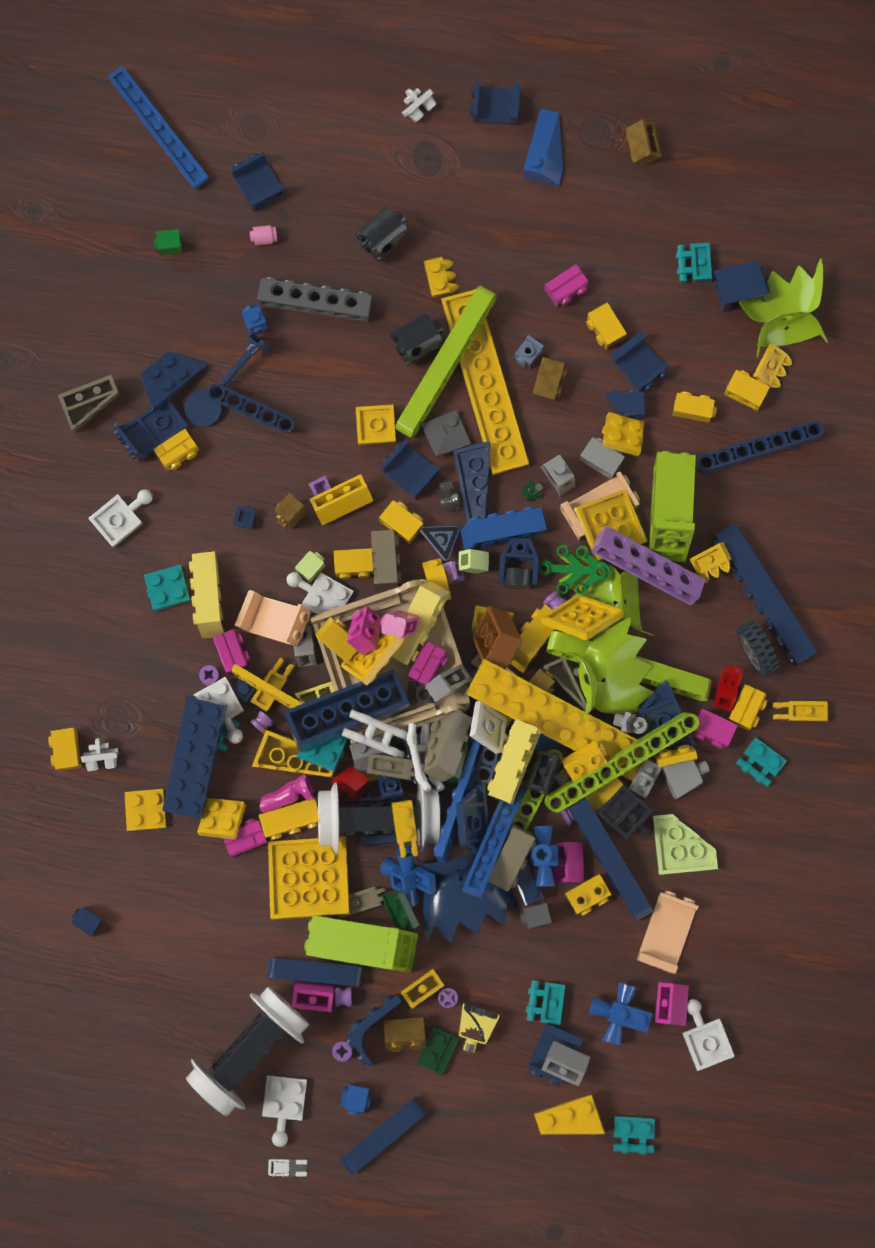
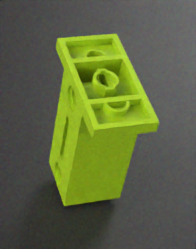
M663 451L657 452L653 468L649 549L670 561L685 562L695 523H693L696 455H690L689 453L675 454Z
M312 916V919L309 921V939L305 942L306 955L412 973L418 934L395 928Z

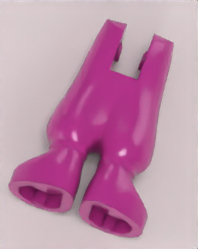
M303 774L296 780L289 781L277 791L264 795L260 801V810L263 813H267L292 804L298 800L299 794H302L309 801L314 799L313 793H315V789L309 776Z

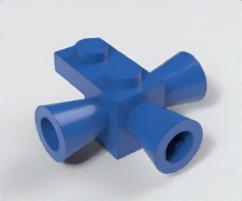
M553 826L533 827L538 846H535L532 853H530V862L538 869L536 887L555 886L551 867L559 866V852L557 845L550 846Z
M405 846L406 857L401 858L400 849H397L396 855L399 863L392 857H388L382 862L380 872L384 876L391 877L392 888L398 891L403 890L410 906L413 907L419 903L416 888L430 895L436 892L435 875L414 865L415 856L412 854L411 847Z
M619 983L617 1003L612 1002L611 1005L596 996L593 997L589 1015L608 1017L607 1021L611 1022L602 1039L603 1041L621 1046L623 1026L647 1033L652 1013L629 1007L638 988Z

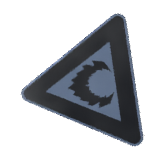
M421 527L420 532L440 557L447 561L460 527Z

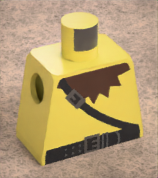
M463 1004L459 1036L466 1038L463 1050L475 1053L478 1042L486 1044L500 1015Z

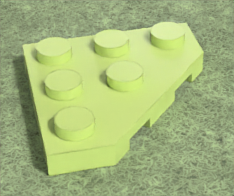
M673 814L652 816L659 875L718 869L716 849L684 825Z

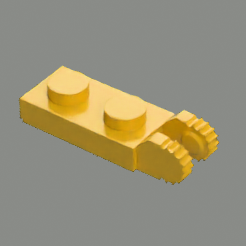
M279 658L273 669L269 671L264 679L265 682L280 691L295 667L292 664L288 665L283 676L277 673L284 663L283 658ZM257 690L251 703L268 712L275 699Z
M827 701L773 703V708H788V714L773 715V720L828 721Z
M412 801L392 803L400 856L401 858L406 857L403 842L411 841L413 856H418Z

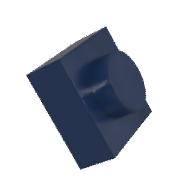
M238 506L233 525L252 530L257 511Z
M241 679L233 687L236 696L245 703H248L257 690Z

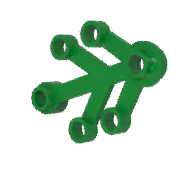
M565 544L558 547L557 554L560 557H565L572 565L553 564L550 559H543L538 564V571L542 575H549L551 572L573 573L568 579L558 584L557 591L560 594L567 593L570 586L583 574H590L591 576L584 583H579L576 586L575 590L578 595H584L594 582L606 580L611 574L610 566L605 562H598L584 545L576 549V555L579 558H584L590 566H584ZM561 548L566 549L565 554L561 552ZM579 549H583L585 554H580ZM542 565L547 566L548 570L544 571ZM598 569H602L604 574H599ZM561 585L566 587L565 591L560 588ZM579 586H583L585 591L581 592Z

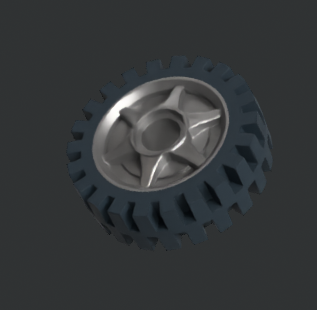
M750 620L736 628L738 641L751 666L754 667L755 672L761 678H764L778 671L780 666L777 655L774 653L771 642L767 639V635L763 633V629L755 620Z

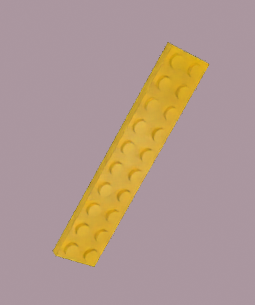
M475 290L441 299L450 332ZM485 318L459 363L482 441L491 442L490 469L493 476L529 466V462Z
M483 659L466 692L467 695L513 719L539 728L543 735L574 751L596 740L599 746L601 744L604 746L608 754L605 756L607 759L637 740L590 714L578 726L584 711ZM641 747L635 749L634 754L636 757L642 754ZM621 757L618 760V766L622 767L625 765L626 759ZM642 762L623 773L622 776L633 781Z

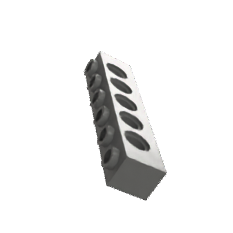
M272 277L261 278L257 297L260 306L368 323L372 307V295H369L367 292L353 293L348 289L334 290L329 286L315 287L310 283H303V285L295 284L291 280L282 282ZM277 290H282L283 294L280 296L274 295V292ZM295 293L302 294L298 299L292 297ZM313 296L320 297L316 302L310 300ZM331 299H337L338 303L333 305L330 304L329 301ZM351 301L357 303L355 307L347 306V304Z

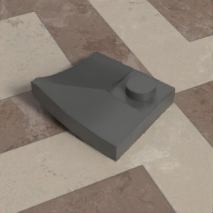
M456 410L421 424L436 457L452 453L453 450L471 446Z

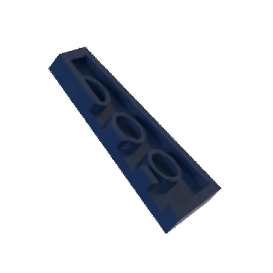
M489 441L453 450L467 523L473 517L487 518L491 442Z

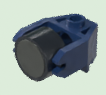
M511 538L502 552L498 583L503 584L504 580L503 587L526 590L531 589V585L537 586L539 558L530 539ZM508 561L529 562L533 573L528 569L507 568L504 570Z

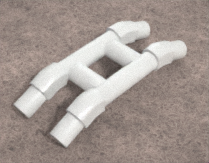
M351 710L349 717L368 724L365 735H361L344 728L342 736L394 757L404 758L405 753L388 745L392 735L407 740L408 732ZM376 728L385 731L382 742L372 739Z
M409 723L407 744L412 756L415 778L423 790L428 792L431 790V786L425 776V764H421L419 753L424 752L426 758L427 744L430 738V724L422 723L420 733L421 745H417L416 724ZM428 775L438 791H442L445 788L442 782Z

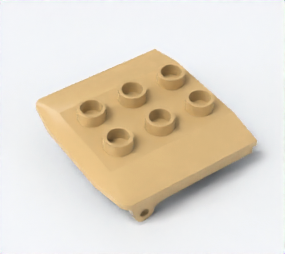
M423 579L409 581L400 587L311 616L310 620L316 633L330 617L334 620L340 619L346 625L345 629L349 631L352 615L357 610L367 606L381 618L387 613L398 610L408 612L420 585L428 583V581ZM442 608L436 623L428 633L427 642L447 652V663L444 668H439L438 675L462 664L444 608ZM318 639L334 690L337 691L360 682V680L340 666L344 660ZM390 657L387 665L382 667L377 673L378 675L391 669L396 671L409 701V710L385 719L382 722L404 731H408L409 723H415L416 728L422 726V723H433L457 709L461 712H466L469 709L470 699L469 695L466 694L468 690L467 685L458 692L435 702L424 685L408 678V674L415 662L405 665ZM367 727L354 732L365 735ZM376 728L372 739L384 736L385 731ZM352 739L350 740L351 744L358 743Z

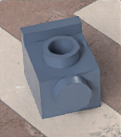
M528 335L515 353L516 362L522 367L527 366L531 368L543 352L544 345ZM528 349L531 353L526 354L525 350Z

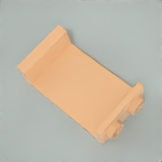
M618 472L613 479L570 503L566 501L561 504L560 510L579 541L586 536L574 508L626 489L634 510L638 508L640 498L635 491L632 492L630 489V482L626 475Z
M249 590L235 626L245 632L297 647L312 611L301 604L294 606L263 597Z
M665 891V893H660L637 961L676 974L679 957L695 911L698 910L699 906L694 905L695 901L684 897L683 900L676 898L677 894Z

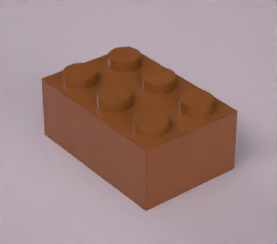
M488 606L472 636L481 660L485 659L506 670L507 666L511 665L513 655L522 643V639L509 612L492 606Z

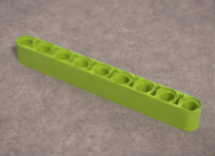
M482 286L475 290L397 421L396 430L410 438L417 434L421 424H423L496 301L497 294Z
M552 631L547 652L580 663L581 661L577 656L568 653L576 652L583 656L592 642L562 632ZM635 656L639 660L651 665L650 670L644 676L641 683L658 688L667 679L673 693L699 701H708L712 685L710 679Z
M689 712L679 714L606 759L608 763L574 782L570 780L567 784L549 793V796L545 798V805L553 812H560L696 730L699 726L698 717ZM691 717L692 723L686 727L684 724L685 719ZM670 727H674L675 734L669 737L668 730ZM654 737H658L659 743L653 747L651 741ZM641 747L642 754L636 757L634 754L635 749ZM621 757H625V765L619 767L618 760ZM608 767L609 774L602 777V769ZM591 777L593 780L592 785L585 787V779ZM575 787V795L568 797V790ZM553 798H559V804L556 807H551V800Z

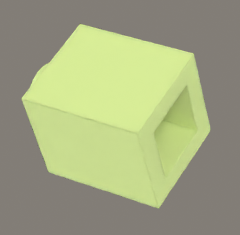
M473 549L459 552L458 571L475 574L488 571L489 552Z
M309 551L297 564L295 570L311 583L324 569V558L317 552L313 554Z

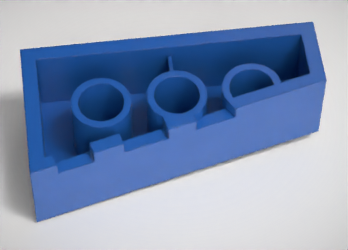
M534 506L524 508L520 512L510 510L504 515L493 513L488 515V518L473 517L460 532L464 548L469 550L480 545L481 549L487 548L495 544L496 541L504 544L513 537L524 539L541 535L547 528L542 509H535Z

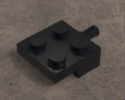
M534 750L520 787L549 796L555 781L567 784L568 776L558 774V768L562 759L559 755Z
M624 785L596 813L624 840H627L637 830L646 838L652 833L643 824L653 810Z

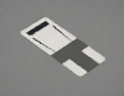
M270 1159L268 1175L307 1176V1160Z

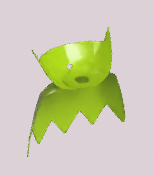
M822 259L819 260L813 279L800 266L797 267L790 284L773 271L767 281L770 294H768L766 302H762L761 297L739 302L752 320L764 324L759 335L757 358L760 347H768L769 344H775L776 346L789 345L821 335L827 342L820 323L810 314L819 307L823 288Z
M561 557L565 562L572 565L565 557ZM576 557L584 566H590L584 558ZM609 565L611 569L610 576L606 580L594 582L582 596L624 610V617L588 641L593 642L605 631L628 618H631L630 626L652 635L643 631L641 627L638 577L627 571L620 575L613 566ZM598 569L599 574H604L602 569ZM570 573L567 576L563 577L559 580V582L565 581L573 573ZM583 574L570 586V589L576 592V586L579 583H584L591 575ZM579 586V590L581 592H584L585 588L583 586Z
M631 618L625 619L605 631L588 646L583 656L576 652L568 653L577 656L581 661L578 668L579 680L587 700L584 715L578 726L593 707L600 712L610 714L639 713V707L637 706L653 694L652 690L639 685L650 670L651 665L635 657L646 642V639L627 634ZM585 673L588 675L590 685L585 681Z

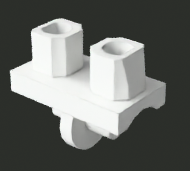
M418 88L414 92L408 89L406 91L407 98L404 102L408 104L412 101L413 103L402 114L405 117L409 116L414 122L418 121L423 116V113L418 109L419 105L422 104L427 111L436 105L435 100L431 96L433 94L431 89L419 98L417 96L421 92Z
M100 738L95 739V744L89 745L90 752H84L83 756H81L82 763L85 762L87 771L98 770V760L105 761L106 769L116 768L119 754L118 748L108 749V743H101Z

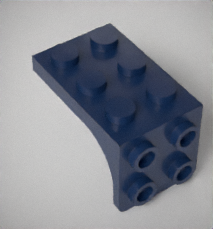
M167 400L154 412L150 407L125 425L118 426L117 423L113 424L115 428L113 433L122 445L126 443L124 447L132 459L135 460L137 458L141 463L154 453V448L189 426L171 402Z
M391 994L382 1001L384 1005L380 1009L374 1007L366 1014L368 1016L367 1019L356 1021L350 1026L352 1030L346 1034L348 1039L345 1041L352 1050L357 1049L360 1054L357 1057L364 1066L368 1064L371 1067L374 1064L365 1051L363 1044L364 1035L371 1025L402 1002L398 995L394 997Z

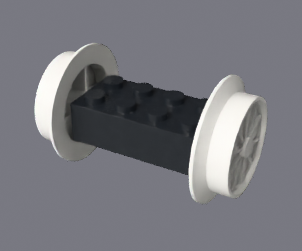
M337 783L333 784L331 791H318L319 846H332L335 854H338L339 830L346 835L355 834V831H363L364 834H375V831H383L385 834L395 833L392 803L407 800L338 801ZM418 783L417 801L416 799L411 801L419 850L423 852L426 844L439 843L440 807L438 790L434 788L425 792Z
M267 987L260 996L250 994V997L259 1005L261 1010L214 1061L209 1069L194 1058L191 1060L194 1070L186 1077V1080L210 1105L225 1116H228L235 1107L246 1108L245 1104L232 1089L236 1090L243 1082L241 1079L246 1074H251L256 1068L255 1064L260 1058L264 1059L270 1052L269 1048L273 1043L277 1044L284 1035L282 1033L284 1030L300 1043H304L301 1033L307 1028L309 1023L270 987Z

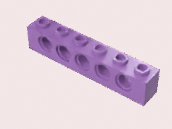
M607 526L597 535L591 553L690 606L700 598L705 579L697 574L690 572L681 565L666 559L664 556L651 551L649 548L638 544Z

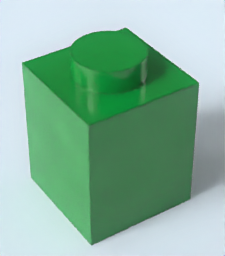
M179 229L156 232L157 238L154 239L155 250H159L161 256L183 253Z

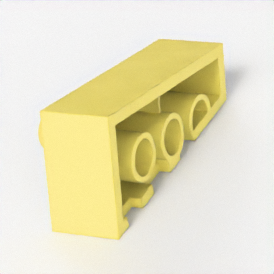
M215 551L192 554L189 568L190 573H193V578L190 579L191 589L195 592V596H192V606L196 607V613H193L194 625L198 626L202 639L213 638L225 633L221 623L223 612L221 604H219L221 594L218 586L220 582Z
M431 581L420 585L407 612L408 614L412 613L419 616L416 633L404 637L403 639L405 640L402 642L400 649L394 652L391 657L405 665L416 661L420 653L419 649L427 641L428 633L436 623L437 617L451 592Z
M515 719L509 733L508 742L505 743L502 750L501 761H498L496 765L494 780L491 779L488 785V795L513 804L540 737L541 731L539 728Z

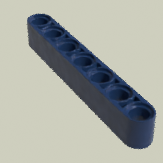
M812 421L712 451L699 457L696 469L700 474L707 475L813 443L820 438L824 429L820 422ZM809 429H816L818 434L812 435L809 432ZM791 434L799 435L800 440H793ZM779 439L782 442V445L776 446L773 443V440ZM755 445H762L764 451L756 450ZM738 450H743V451H745L746 456H745V457H740V456L737 454V451H738ZM719 456H726L728 462H721ZM708 461L710 463V467L704 468L701 465V462Z
M586 797L570 805L568 809L634 920L637 922L653 912L649 902Z

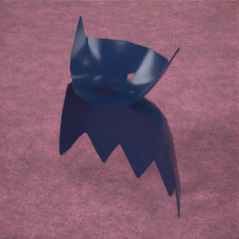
M472 852L449 859L446 863L423 864L416 857L424 870L435 875L436 892L431 895L424 892L423 924L427 943L431 938L434 927L449 942H452L459 922L467 926L474 933L479 934L486 913L504 925L507 903L520 913L519 906L511 891H506L490 882L487 883L482 898L462 892L476 858V855Z

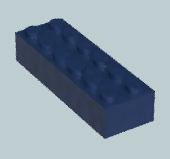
M395 669L378 674L368 685L360 681L284 711L285 719L299 753L342 737L344 728L357 731L367 727L368 724L349 717L351 710L379 721L408 711L409 701Z
M194 695L186 697L162 811L195 819L202 818L209 795L228 703Z

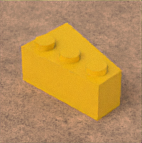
M544 605L541 610L537 608L531 616L533 620L530 623L527 621L520 630L522 631L520 635L522 643L520 648L514 653L511 665L522 673L525 672L529 663L549 640L551 632L556 631V629L542 624L541 617L552 611L547 605Z
M591 1094L534 1113L541 1134H604Z

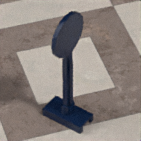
M250 330L245 335L251 342L246 348L247 350L219 384L227 387L253 355L255 356L259 350L267 354L272 348ZM215 387L212 391L215 398H219L222 393L219 387ZM208 390L195 391L185 402L186 417L192 424L198 427L213 425L218 421L222 412V405L208 396Z

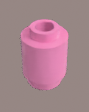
M271 225L253 227V231H250L251 242H254L255 246L277 242L276 227H271Z

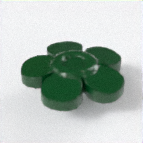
M528 481L526 483L527 487L521 489L522 495L526 496L525 498L529 502L533 501L534 497L540 499L542 496L540 492L542 490L541 483L534 484L533 481Z

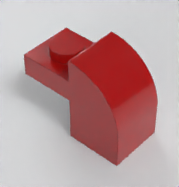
M724 665L718 680L713 707L732 711L737 698L743 669Z
M348 767L336 776L331 783H337L338 801H343L347 797L355 801L367 791L369 779L358 770Z

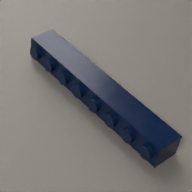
M733 523L716 533L713 537L714 546L724 542L731 557L729 562L734 570L733 575L736 581L742 583L745 588L743 589L745 595L755 603L754 608L759 615L762 614L766 620L764 621L766 628L769 631H773L776 636L774 639L777 645L785 650V657L788 662L797 666L815 655L817 650L736 524Z

